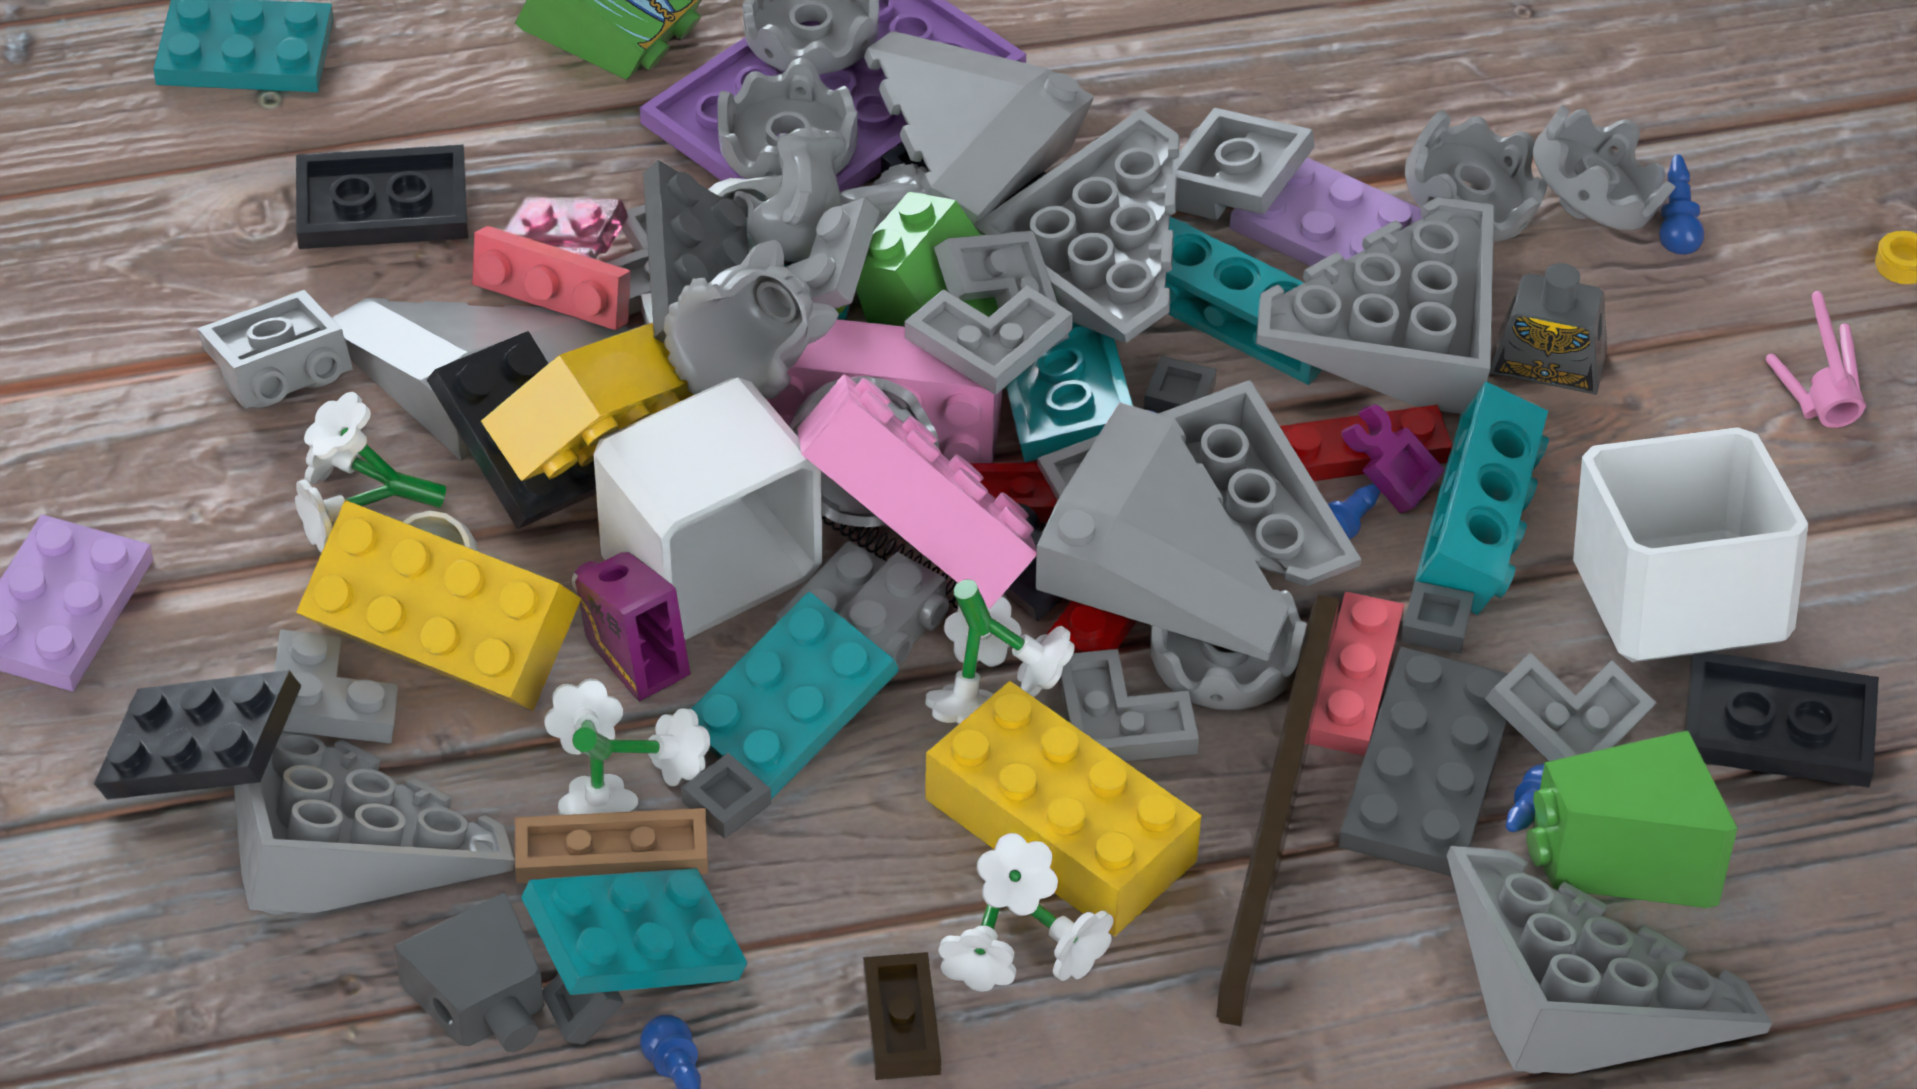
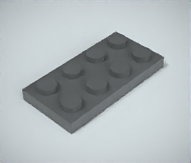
M657 160L643 173L653 331L654 338L664 343L666 334L663 327L664 319L669 313L668 307L670 304L678 301V296L682 293L684 286L690 285L692 279L705 278L708 283L711 282L720 272L740 265L749 254L745 211L731 199L722 198L701 186L689 174L678 172Z
M1400 646L1340 831L1339 848L1452 876L1447 860L1450 846L1471 847L1508 721L1485 698L1509 673Z

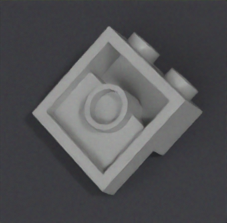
M1213 108L1203 123L1192 131L1188 142L1179 152V158L1173 160L1172 174L1177 176L1176 211L1218 220L1228 206L1265 214L1314 149L1313 130Z
M305 290L197 328L203 349L221 368L227 390L244 409L273 405L281 401L287 393L304 387L316 388L334 382L340 374L353 370L343 329Z
M847 541L776 615V623L810 591L890 655L899 668L906 661L913 644L927 629L930 631L936 629L944 619L949 606V600L946 598V578L899 552H896L886 562L854 543Z

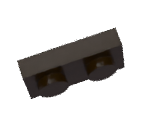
M928 952L863 957V974L875 1080L941 1075V1053Z

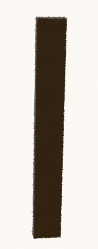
M1318 595L1317 599L1314 598L1220 979L1216 1015L1220 1023L1239 1027L1242 1025L1307 755L1313 717L1336 627L1338 598Z

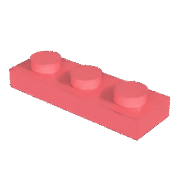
M490 226L474 232L472 285L613 330H617L628 323L631 270Z
M1345 592L1313 717L1309 740L1310 745L1365 756L1387 682L1402 623L1404 603Z

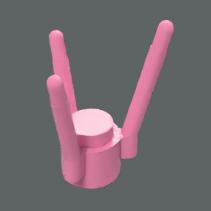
M1815 291L1812 293V301L1829 367L1818 371L1811 380L1812 386L1808 393L1775 354H1768L1766 362L1799 402L1806 419L1818 416L1822 425L1838 428L1851 424L1860 418L1866 408V404L1860 391L1851 327L1849 324L1843 323L1839 328L1842 364L1823 294L1820 291Z

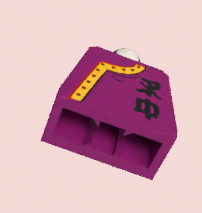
M621 552L601 563L589 561L577 568L572 577V586L577 595L582 598L579 605L585 636L589 644L639 702L691 675L677 591L669 581L630 552Z

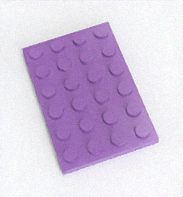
M879 0V29L875 42L891 31L1026 63L1027 54L946 0ZM805 21L800 23L804 26L820 25L818 21ZM744 37L640 107V122L719 180L723 181L729 178L746 179L728 165L720 150L718 140L719 94L722 90L732 93L735 97L740 91L746 76L751 72L757 71L764 75L776 76L785 71H780L758 58L750 49ZM864 57L852 66L836 72L819 75L824 85L835 91L842 86H846L850 91L855 111L858 114L856 150L850 162L836 174L839 192L858 188L881 172V156L903 143L900 133L903 126L908 125L902 112L899 115L889 113L879 91L882 80L887 79L881 66L879 70L869 69Z

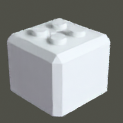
M738 377L730 378L599 439L594 452V468L601 556L604 560H607L621 552H630L669 581L677 591L685 640L810 580L822 565L821 470L801 454L798 436L752 382Z
M1737 427L1592 446L1582 456L1573 561L1618 653L1633 663L1780 643L1791 635L1796 627L1808 522L1758 434Z

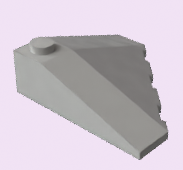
M891 31L869 46L864 55L869 69L879 70L881 66L887 78L882 80L879 91L889 113L899 115L902 112L908 124L903 126L900 137L911 161L920 162L923 158L929 172L924 174L921 181L926 195L956 200L974 225L1071 150L1095 97L1081 89L1072 77L1063 73L1053 72L1048 68Z
M1140 109L987 214L974 226L980 235L1034 230L1058 305L1073 313V323L1127 343L1168 314L1170 310V289L1165 288L1166 272L1172 270L1174 236L1173 230H1169V217L1176 211L1177 176L1172 174L1173 160L1179 158V134Z
M1437 197L1422 205L1420 214L1423 218L1402 229L1403 225L1395 220L1365 236L1362 243L1364 250L1344 261V257L1336 252L1305 269L1303 274L1305 283L1284 294V290L1279 285H1276L1261 293L1256 344L1413 406L1422 407L1438 404L1440 411L1462 414L1484 382H1487L1490 372L1494 205Z
M365 298L333 317L343 329L350 359L460 461L471 455V452L427 382V378L434 369L526 331L530 332L544 357L550 363L560 354L630 330L625 325L617 330H613L539 306H472L469 303L441 301L413 303L394 302L382 298Z
M1251 380L1158 413L1177 420L1186 435V447L1195 462L1204 465L1223 497L1222 506L1233 525L1242 528L1260 558V568L1284 575V580L1303 586H1310L1361 565V557ZM1098 436L1038 458L1037 465L1057 500Z
M1119 402L1059 497L1037 544L1036 589L1269 661L1288 616L1289 607L1278 589L1272 590L1260 570V558L1242 528L1233 525L1222 506L1223 497L1204 465L1195 462L1185 445L1186 435L1177 420Z
M282 731L261 782L234 785L241 876L249 910H260L273 915H285L290 912L317 913L510 872L514 869L515 857L503 824L486 815L478 818L477 824L467 822L462 815L449 809L452 797L415 777L407 779L405 785L396 784L389 776L378 771L381 759L343 739L337 741L335 748H333L332 746H325L322 741L313 735Z
M1450 846L1447 860L1490 1025L1514 1071H1525L1533 1074L1542 1072L1574 1074L1768 1033L1772 1021L1747 981L1725 969L1718 979L1711 977L1702 968L1683 960L1687 953V948L1645 925L1639 930L1638 935L1633 932L1631 933L1620 923L1603 916L1608 905L1566 882L1560 885L1558 891L1551 889L1540 879L1524 873L1529 862L1508 850Z

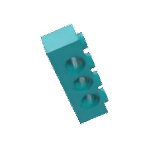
M1170 216L1169 230H1173L1174 244L1172 270L1166 272L1165 288L1170 289V310L1168 315L1310 385L1322 369L1256 344L1261 293L1279 285L1285 294L1304 282Z
M1486 381L1460 415L1415 577L1417 582L1474 593L1471 612L1479 615L1493 596L1502 598L1513 580L1516 566L1509 563L1510 556L1517 550L1527 528V522L1520 519L1521 514L1530 504L1538 485V479L1531 477L1532 472L1543 458L1549 443V437L1542 435L1548 410Z

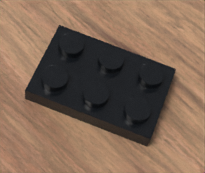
M464 144L296 155V234L298 248L311 249L468 239Z
M529 331L436 368L427 378V382L517 529L596 495L594 461L585 466H581L577 461L572 467L552 479H549L543 472L521 481L481 422L482 419L549 364Z
M1711 652L1693 654L1690 665L1684 731H1689L1705 764L1869 788L1874 772L1879 677Z
M290 670L139 688L129 704L126 715L107 752L94 785L108 800L260 783L301 689V684Z

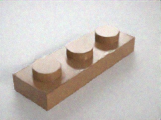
M706 808L515 817V871L517 884L528 883L529 880L692 868H697L700 874H708Z

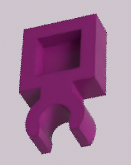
M1372 404L1361 409L1358 413L1361 419L1367 423L1369 434L1358 423L1344 429L1341 434L1350 448L1357 452H1365L1371 458V461L1362 471L1401 514L1413 509L1445 469L1408 427L1393 433L1391 431V421L1386 411L1379 405Z

